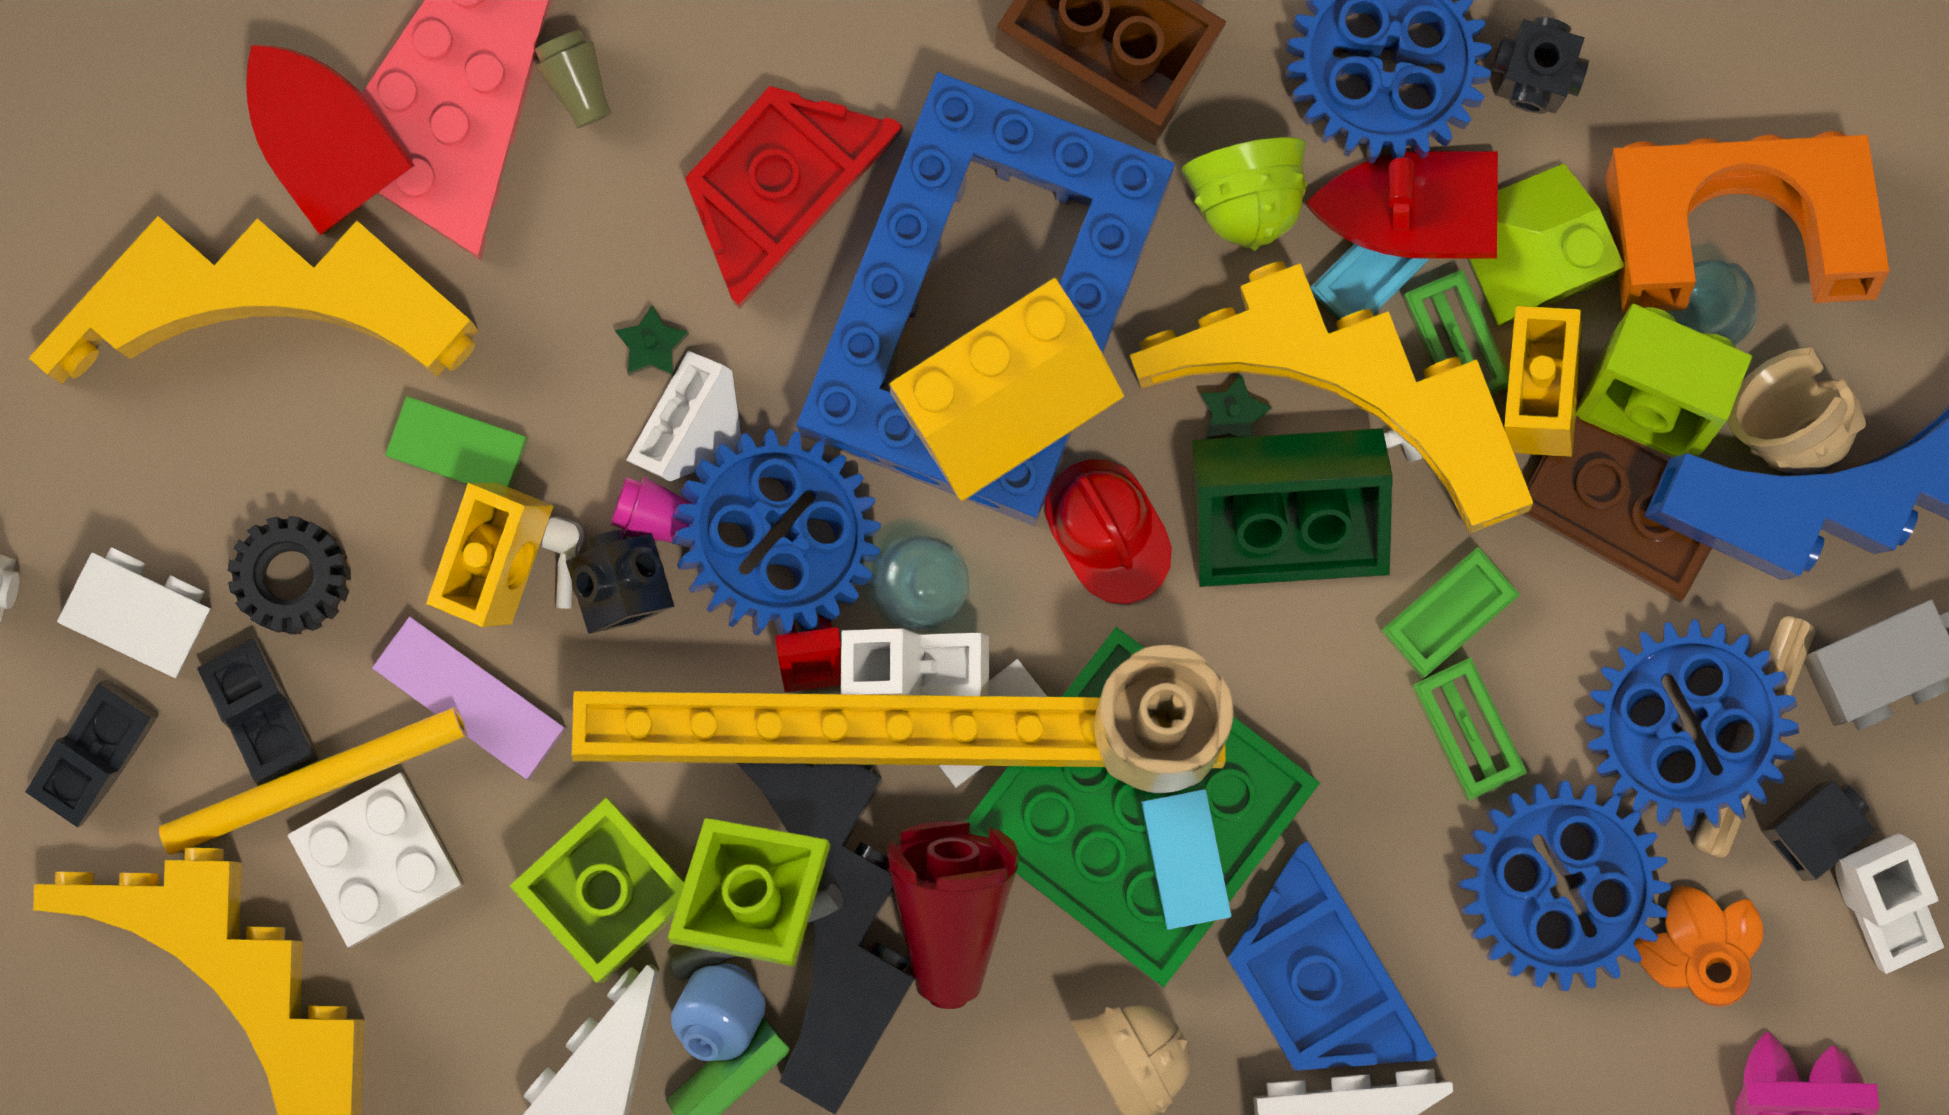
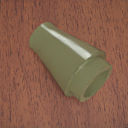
M581 29L559 36L535 49L540 60V64L536 66L537 70L572 116L577 129L611 114L606 102L593 41L586 42Z

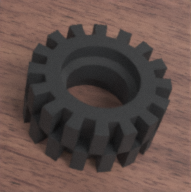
M276 516L266 519L268 524L261 527L255 524L247 530L250 536L244 542L240 539L233 548L238 551L235 561L229 560L227 571L232 573L233 581L228 582L230 593L234 594L238 600L235 604L241 612L251 618L250 620L278 633L285 632L290 635L302 634L303 630L315 631L323 627L321 622L326 618L332 620L340 612L336 609L341 600L346 602L349 594L345 586L346 580H351V569L346 567L345 559H348L344 549L337 544V539L315 523L305 521L300 517L288 516V519H281ZM288 551L300 552L311 562L313 568L312 584L305 594L296 599H279L271 593L267 586V568L270 562L281 553Z

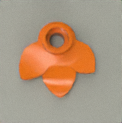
M1676 886L1669 897L1666 911H1668L1665 920L1667 932L1656 934L1658 936L1656 942L1637 939L1633 943L1642 958L1639 962L1641 967L1651 979L1662 987L1673 989L1689 988L1691 993L1704 1004L1714 1007H1725L1738 1002L1744 997L1750 987L1752 972L1749 961L1762 945L1763 923L1758 911L1749 899L1737 901L1722 911L1715 900L1705 892L1689 886ZM1714 963H1723L1729 967L1732 974L1727 981L1716 983L1707 977V968Z

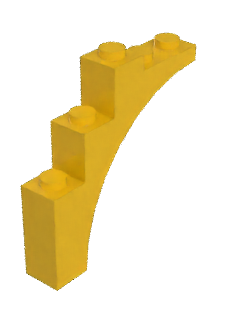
M1279 261L1251 272L1248 275L1251 282L1241 286V298L1246 311L1236 314L1234 308L1229 307L1212 312L1198 320L1199 329L1176 337L1174 330L1154 334L1138 343L1141 351L1130 355L1131 363L1141 389L1187 376L1240 372L1288 378L1340 396L1379 418L1419 452L1426 464L1448 490L1469 534L1527 513L1533 505L1531 495L1478 361L1474 360L1462 365L1459 357L1443 360L1424 369L1423 373L1426 379L1416 382L1389 311L1377 316L1373 315L1371 309L1352 313L1338 320L1335 323L1338 330L1328 334L1301 263L1286 268L1284 261Z
M185 848L184 860H165L164 886H158L159 874L119 873V885H94L93 872H55L54 884H34L33 910L85 916L131 931L176 956L214 989L246 1031L267 1074L277 1115H362L365 1019H347V1006H308V1018H301L303 941L285 940V927H246V940H239L242 863L223 861L224 849Z

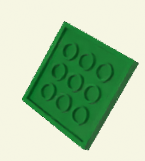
M1116 626L1062 697L1101 698L1105 683L1114 670L1131 658L1133 654L1144 649V647ZM1233 716L1231 729L1225 741L1226 762L1223 768H1211L1203 780L1195 785L1174 792L1154 793L1137 789L1122 780L1114 778L1109 774L1106 767L1008 766L965 822L970 823L969 834L989 838L990 827L1003 832L1011 838L1019 852L1016 872L1019 877L1164 988L1216 920L1169 930L1166 929L1141 802L1206 789L1228 902H1230L1310 798L1320 782Z

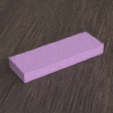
M410 616L372 667L373 670L435 714L456 707L464 721L467 737L526 780L531 779L566 730L564 726Z

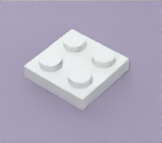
M401 772L287 835L348 948L358 945L464 886L405 774Z

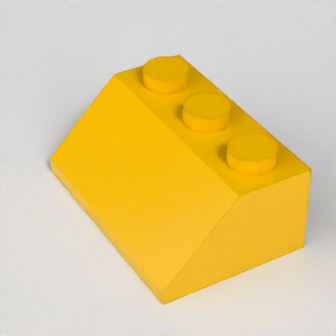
M1056 278L1048 281L889 383L891 396L960 502L965 501L1124 398V394L1091 331Z

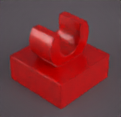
M819 615V630L797 633L793 620V626L789 634L775 636L784 693L841 685L842 642L839 627L832 628V623L825 620L821 615Z

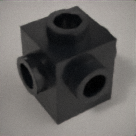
M1536 17L1534 22L1523 19L1514 37L1504 34L1501 39L1492 71L1502 73L1495 96L1508 99L1511 105L1527 112L1544 114L1547 111L1556 114L1566 99L1567 94L1578 96L1583 85L1589 60L1581 58L1579 55L1585 37L1570 33L1572 28L1557 19ZM1534 56L1555 62L1556 64L1548 68L1542 67L1536 62Z
M623 529L605 532L587 540L588 551L566 561L572 580V588L578 599L588 634L635 625L675 607L664 573V567L652 534L626 538Z

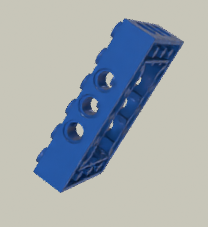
M937 72L796 426L803 437L816 442L822 440L825 442L824 445L957 496L891 396V393L880 388L886 385L895 368V353L908 318H914L918 310V295L931 260H937L942 249L941 239L954 202L960 203L965 192L966 172L970 162L973 161L996 170L997 178L1009 182L1012 176L1056 193V200L1068 204L1069 199L1090 206L1059 284L1091 331L1102 354L1169 187L1175 163ZM1072 432L966 500L1035 526Z

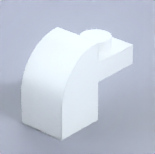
M906 629L842 631L841 694L989 696V635L983 633L920 635Z
M1897 833L1850 854L1836 863V877L1845 905L1855 912L1879 970L1888 974L1944 948L1928 908L1929 905L1939 900L1914 841Z

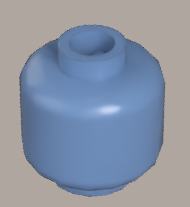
M732 964L705 966L696 970L688 980L671 1012V1027L685 1050L693 1057L704 1061H728L741 1056L749 1046L765 1014V998L754 977L741 967Z

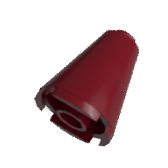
M962 821L928 822L909 827L900 833V843L895 846L891 841L888 846V867L916 989L919 995L929 1000L933 1006L942 1009L960 1008L980 994L1017 872L1019 852L1015 842L1003 832L989 827V838L969 834L970 823Z

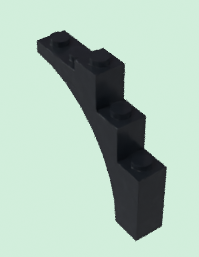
M737 763L763 791L788 833L826 839L830 843V849L817 890L830 884H835L843 895L844 906L813 921L815 935L811 993L800 1037L779 1082L835 1115L915 979L904 972L910 962L909 959L878 941L871 952L861 946L894 889L891 875L888 873V857L863 842L859 843L855 852L844 847L883 780L872 773L875 764H814L813 767H810L807 764Z

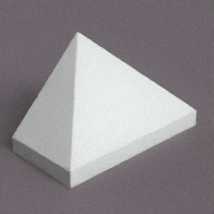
M687 351L626 461L667 481H673L694 473L702 459L714 465L717 464L714 452L722 443L738 455L737 441L741 437L732 370L720 363Z

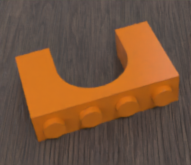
M1829 131L1820 133L1812 138L1784 139L1778 135H1762L1750 141L1720 142L1713 138H1701L1687 144L1663 146L1641 141L1631 143L1624 148H1613L1605 182L1612 236L1625 266L1618 274L1622 313H1626L1632 303L1643 308L1652 307L1663 311L1687 309L1696 283L1688 216L1704 202L1728 194H1746L1763 198L1780 207L1792 218L1804 241L1813 303L1877 300L1890 270L1868 135L1847 136L1843 132Z

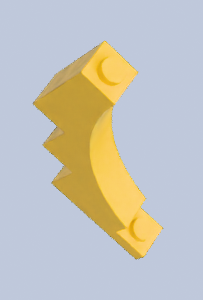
M157 216L31 354L29 359L48 376L63 384L69 376L75 379L91 367L99 355V350L96 347L103 339L121 354L131 359L164 340L186 331L221 321L250 317H295L319 320L351 328L381 340L411 357L434 376L438 377L445 368L450 372L456 370L469 357L476 346L472 338L479 330L468 317L358 221L350 227L315 267H312L257 218L222 258L213 265Z

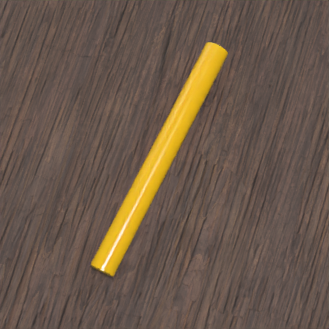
M456 707L450 708L160 825L159 835L162 844L168 854L174 855L184 851L185 848L194 847L467 737L464 721Z

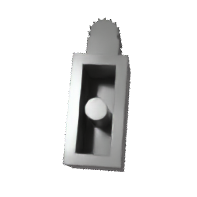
M1931 599L1808 653L1804 663L1833 725L1837 726L1853 720L1857 731L1893 716L1889 704L1910 694L1915 705L1949 691V682L1947 680L1949 677V634L1946 630L1949 627V610L1939 614Z

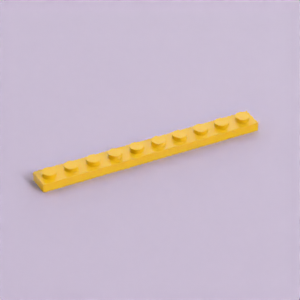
M574 691L573 761L1105 767V762L1098 751L1094 734L1095 715L1100 701L1098 697ZM1155 711L1153 718L1157 720L1158 726L1171 728L1172 724L1167 722V712ZM1225 744L1212 768H1223L1226 762Z

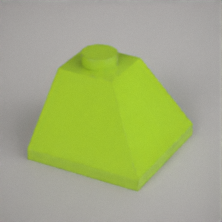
M1565 163L1498 190L1497 259H1467L1496 327L1514 321L1516 306L1546 308L1612 281L1625 267L1600 208Z
M705 818L667 939L673 944L795 966L830 849L829 841Z

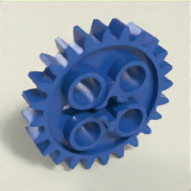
M1307 0L1306 5L1315 17L1297 14L1293 23V27L1306 37L1289 39L1286 46V52L1300 57L1302 60L1287 65L1285 71L1287 78L1304 80V83L1298 86L1291 96L1292 102L1311 101L1312 103L1304 117V123L1308 125L1323 119L1327 123L1321 139L1324 143L1329 142L1339 133L1345 136V156H1349L1359 143L1367 145L1368 161L1373 164L1382 148H1389L1392 159L1404 158L1406 146L1411 145L1422 159L1427 157L1430 151L1428 137L1432 136L1444 147L1449 145L1453 137L1447 123L1449 122L1458 128L1466 129L1471 121V117L1461 105L1479 108L1485 96L1471 85L1487 83L1491 76L1489 69L1475 64V62L1487 58L1492 50L1490 44L1473 42V38L1483 31L1486 23L1484 20L1466 21L1464 18L1473 0H1459L1455 3L1452 0ZM1360 13L1368 15L1375 21L1378 32L1369 38L1354 36L1346 26V18ZM1417 23L1428 24L1437 31L1440 43L1432 48L1417 46L1411 40L1408 28ZM1336 48L1343 49L1345 52L1358 57L1336 58L1333 55V50ZM1383 50L1394 52L1393 59L1397 63L1394 72L1382 70L1383 62L1379 57ZM1435 63L1441 65L1444 71L1441 74H1436L1430 69L1419 65ZM1345 74L1360 76L1368 86V94L1361 99L1346 98L1339 92L1336 80ZM1406 84L1422 86L1430 96V105L1423 109L1407 107L1399 97V88Z
M768 429L762 438L760 447L757 448L753 439L748 433H745L737 441L738 455L722 443L714 452L718 467L702 459L694 470L702 483L687 480L682 488L681 493L693 504L678 505L674 511L673 518L689 525V527L676 531L672 537V544L690 547V552L680 559L677 567L682 570L697 569L699 575L689 587L691 593L699 592L706 588H709L714 593L706 608L709 613L717 610L724 603L731 607L729 626L734 627L744 615L752 617L753 634L757 636L765 629L769 620L775 622L779 635L790 633L794 619H797L804 631H812L817 626L816 611L829 622L834 621L840 615L836 600L851 606L859 597L858 592L851 583L866 585L871 579L873 573L860 562L874 561L879 555L880 549L871 543L865 542L864 539L874 536L880 530L881 523L863 519L862 515L875 504V498H856L854 491L864 477L862 474H858L846 479L843 478L839 473L847 458L843 454L833 459L830 463L822 460L824 441L819 440L809 452L801 450L800 432L794 431L786 445L779 446L774 430ZM769 477L780 481L785 487L787 500L777 502L766 498L760 491L759 479ZM805 492L812 493L814 501L796 519L784 537L780 538L749 574L744 575L740 573V564L756 549L769 530L779 523ZM819 519L828 523L835 535L834 543L824 544L814 540L808 532L807 521ZM727 522L739 526L745 533L747 539L746 546L736 548L725 544L719 537L718 525ZM776 564L787 568L793 575L795 581L794 589L782 590L773 586L767 577V566Z
M1692 620L1687 637L1679 638L1675 628L1668 622L1664 626V641L1658 644L1645 631L1639 633L1643 651L1635 655L1629 649L1621 646L1618 652L1626 665L1622 671L1604 666L1601 669L1604 677L1612 685L1610 691L1591 690L1590 693L1592 700L1604 707V713L1587 716L1586 723L1593 729L1603 731L1604 735L1589 742L1588 748L1594 754H1609L1610 756L1597 768L1598 773L1602 778L1620 774L1621 777L1612 789V793L1620 796L1621 799L1635 791L1637 795L1632 809L1637 813L1643 814L1653 804L1657 805V822L1664 827L1671 820L1675 811L1681 812L1683 824L1689 831L1693 830L1698 813H1706L1714 828H1720L1721 809L1729 807L1738 818L1744 819L1746 816L1742 803L1743 798L1749 795L1754 800L1765 804L1768 800L1760 786L1762 781L1766 779L1779 784H1783L1785 781L1783 774L1773 765L1775 760H1795V751L1782 743L1781 737L1799 734L1800 727L1797 722L1783 719L1781 715L1796 708L1797 702L1795 696L1775 695L1788 682L1785 672L1780 671L1765 675L1764 672L1773 659L1771 653L1765 650L1752 658L1748 657L1752 641L1747 634L1739 637L1732 646L1727 644L1728 637L1725 624L1719 623L1711 637L1705 638L1703 637L1698 620ZM1714 668L1723 674V683L1720 689L1713 695L1706 697L1691 693L1689 681L1692 675L1699 669ZM1666 675L1674 677L1695 717L1703 719L1708 716V718L1701 722V728L1723 767L1720 775H1713L1710 772L1695 742L1687 731L1677 733L1684 727V723L1663 686L1662 679ZM1649 697L1657 698L1665 703V713L1662 719L1655 725L1644 727L1633 723L1632 711L1635 705L1642 699ZM1735 723L1750 726L1754 730V740L1746 750L1739 753H1730L1720 747V735L1726 727ZM1685 753L1694 757L1696 761L1695 771L1688 780L1681 783H1670L1663 779L1662 766L1671 755Z
M1569 781L1558 783L1554 799H1550L1542 783L1533 785L1531 805H1528L1517 793L1507 796L1512 814L1506 816L1501 811L1494 808L1490 809L1486 814L1495 830L1489 833L1476 829L1470 834L1483 847L1481 854H1464L1461 856L1462 862L1476 869L1475 878H1468L1457 882V887L1475 892L1476 897L1475 901L1460 909L1461 914H1480L1483 921L1473 930L1470 936L1472 939L1491 936L1495 940L1486 956L1489 961L1499 959L1505 954H1509L1512 957L1507 975L1517 977L1527 966L1532 967L1531 981L1534 987L1541 988L1547 981L1550 972L1555 974L1559 991H1569L1573 973H1578L1581 982L1586 988L1596 987V968L1599 967L1611 979L1621 977L1616 958L1622 956L1632 963H1639L1642 958L1633 942L1636 939L1656 942L1658 936L1645 923L1648 917H1667L1668 911L1652 903L1653 894L1671 890V884L1653 880L1652 871L1668 863L1667 857H1648L1645 851L1657 839L1656 832L1637 836L1633 829L1639 822L1642 814L1640 812H1631L1622 818L1617 816L1616 812L1620 803V796L1611 795L1601 805L1596 804V785L1593 784L1586 785L1578 799H1573ZM1569 824H1577L1583 827L1589 834L1591 840L1590 849L1581 860H1574L1562 851L1560 837L1563 830ZM1535 835L1543 837L1557 871L1561 875L1574 874L1578 883L1570 889V892L1576 904L1591 921L1595 929V934L1592 937H1587L1584 934L1570 900L1566 896L1554 898L1551 895L1549 888L1557 883V878L1546 860L1535 848L1532 842ZM1514 855H1522L1528 858L1535 869V880L1532 886L1523 892L1512 889L1504 877V867L1507 861ZM1603 880L1615 883L1623 895L1620 910L1610 917L1600 914L1593 903V892L1596 886ZM1549 911L1561 915L1567 925V936L1564 942L1553 949L1543 945L1536 932L1540 917Z

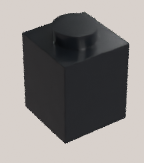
M1832 780L1819 783L1761 832L1801 880L1810 881L1821 877L1876 830L1865 818L1871 812L1861 796L1848 784H1843L1839 787Z

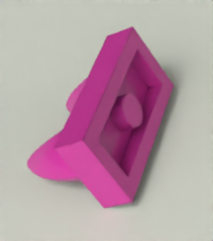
M1770 1032L1764 1033L1750 1052L1744 1070L1743 1088L1735 1102V1115H1876L1879 1110L1877 1084H1865L1854 1062L1835 1045L1830 1046L1822 1053L1813 1066L1809 1082H1800L1798 1071L1789 1053Z

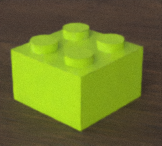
M1632 303L1600 351L1581 397L1576 415L1585 422L1615 435L1618 433L1670 457H1676L1685 453L1699 457L1727 422L1752 355L1736 349L1735 345L1723 336L1711 333L1702 334L1677 323L1672 315L1661 309L1643 308Z
M606 797L510 885V888L594 981L601 983L609 979L673 920L686 879L617 803Z

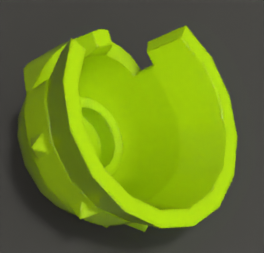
M1279 137L1235 144L1204 154L1182 166L1181 173L1195 194L1196 199L1194 202L1198 205L1201 216L1220 238L1256 251L1261 245L1270 244L1292 229L1300 216L1302 199L1308 185L1305 181L1303 170L1306 141L1300 138Z

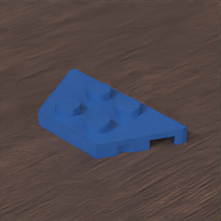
M1308 841L1300 844L1227 957L1228 962L1295 1071L1430 1061L1437 1056L1436 1052Z

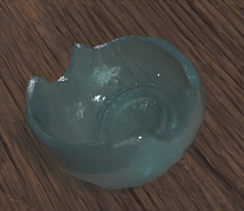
M1714 259L1694 263L1696 283L1687 309L1665 312L1672 315L1676 322L1702 334L1711 333L1723 336L1736 346L1749 336L1758 319L1759 300L1755 285L1746 271L1737 263H1726L1725 261Z
M911 535L894 540L880 550L879 555L874 559L869 569L873 573L871 579L867 582L869 601L884 621L892 626L909 630L923 631L939 628L959 615L970 592L968 566L962 555L955 551L952 544L940 538L927 535Z

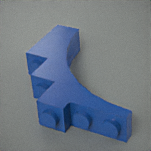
M1949 405L1936 419L1903 445L1859 467L1833 474L1783 477L1733 470L1688 453L1670 458L1644 517L1780 580L1801 577L1803 571L1809 572L1813 568L1824 545V537L1819 536L1820 530L1873 554L1893 551L1897 545L1902 546L1905 544L1915 528L1918 512L1913 510L1914 505H1918L1949 520Z

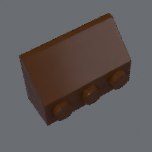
M1014 0L996 27L994 48L1155 146L1188 94L1227 21L1192 0Z

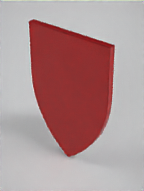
M265 44L251 45L247 64L246 92L250 121L257 143L274 174L319 235L325 233L415 166L371 104L339 72L318 59L293 49Z
M1429 151L1427 157L1422 159L1416 152H1405L1404 158L1392 159L1391 155L1377 158L1374 164L1369 163V161L1364 162L1333 178L1307 201V208L1319 221L1336 234L1363 248L1382 254L1420 259H1497L1498 151Z

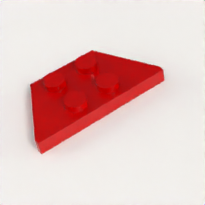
M769 86L685 177V181L731 299L738 308H742L903 132V126L899 122L884 117L882 120L849 111L846 106L824 100L818 102L802 98L798 93Z

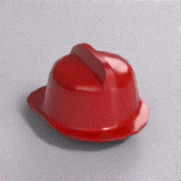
M1087 459L1070 465L1057 476L1047 495L1045 515L1053 537L1078 580L1090 594L1108 603L1131 604L1148 598L1162 586L1171 568L1172 546L1166 528L1141 484L1127 468L1110 460Z

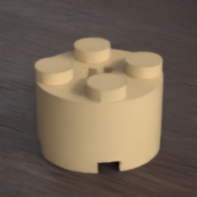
M1157 645L1138 651L1114 670L1103 688L1094 722L1096 745L1110 775L1132 787L1154 793L1182 790L1203 780L1221 753L1233 719V703L1230 690L1223 678L1221 677L1220 679L1216 672L1206 664L1207 660L1187 648L1173 645ZM1155 711L1167 712L1166 718L1167 722L1172 724L1171 728L1158 726L1157 720L1153 718Z

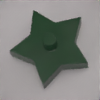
M652 305L639 325L614 330L630 350L628 376L651 367L674 376L673 352L689 335L687 331L664 326Z
M1242 374L1225 392L1200 393L1199 395L1211 415L1205 439L1228 435L1232 438L1252 436L1253 424L1272 409L1271 406L1250 397Z

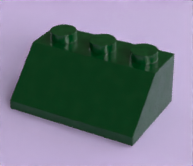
M1383 428L1192 440V493L1199 587L1390 575L1393 475Z

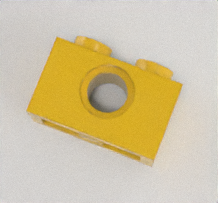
M1516 306L1505 415V432L1514 453L1572 457L1583 339L1581 309Z
M468 483L426 604L480 627L512 625L554 505L500 483Z

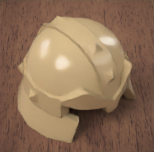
M1812 347L1788 350L1766 360L1747 375L1740 386L1728 417L1731 432L1744 444L1751 447L1750 453L1762 457L1769 464V468H1775L1781 472L1811 475L1831 468L1848 454L1857 432L1866 426L1860 402L1844 379L1840 381L1826 380L1816 382L1814 375L1819 374L1824 367Z
M1133 1005L1122 1009L1120 1007L1114 1009L1106 1007L1105 1012L1098 1015V1017L1070 1021L1114 1098L1121 1115H1156L1159 1112L1165 1113L1167 1106L1173 1103V1097L1185 1084L1190 1070L1188 1039L1183 1036L1177 1023L1170 1020L1160 1010L1146 1005Z

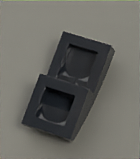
M254 638L197 668L221 721L230 729L249 772L258 786L297 771L319 759L278 677Z
M110 681L99 682L67 735L55 741L25 793L77 828L82 826L129 763L159 714Z

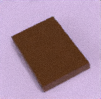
M1577 398L1576 411H1577V408H1578V406H1579V404H1580V401H1581V400L1578 399V398ZM1576 415L1572 457L1543 455L1527 483L1533 505L1529 512L1521 515L1678 602L1684 601L1712 548L1644 517L1666 464L1673 457L1618 433L1615 435L1579 419L1580 417Z

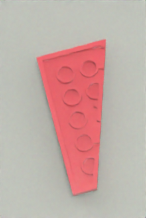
M424 0L362 92V95L371 104L415 165L377 194L479 260L482 259L487 240L485 237L493 206L497 204L502 185L500 182L510 144L514 142L537 54L535 49L539 42L544 20L548 17L552 0Z

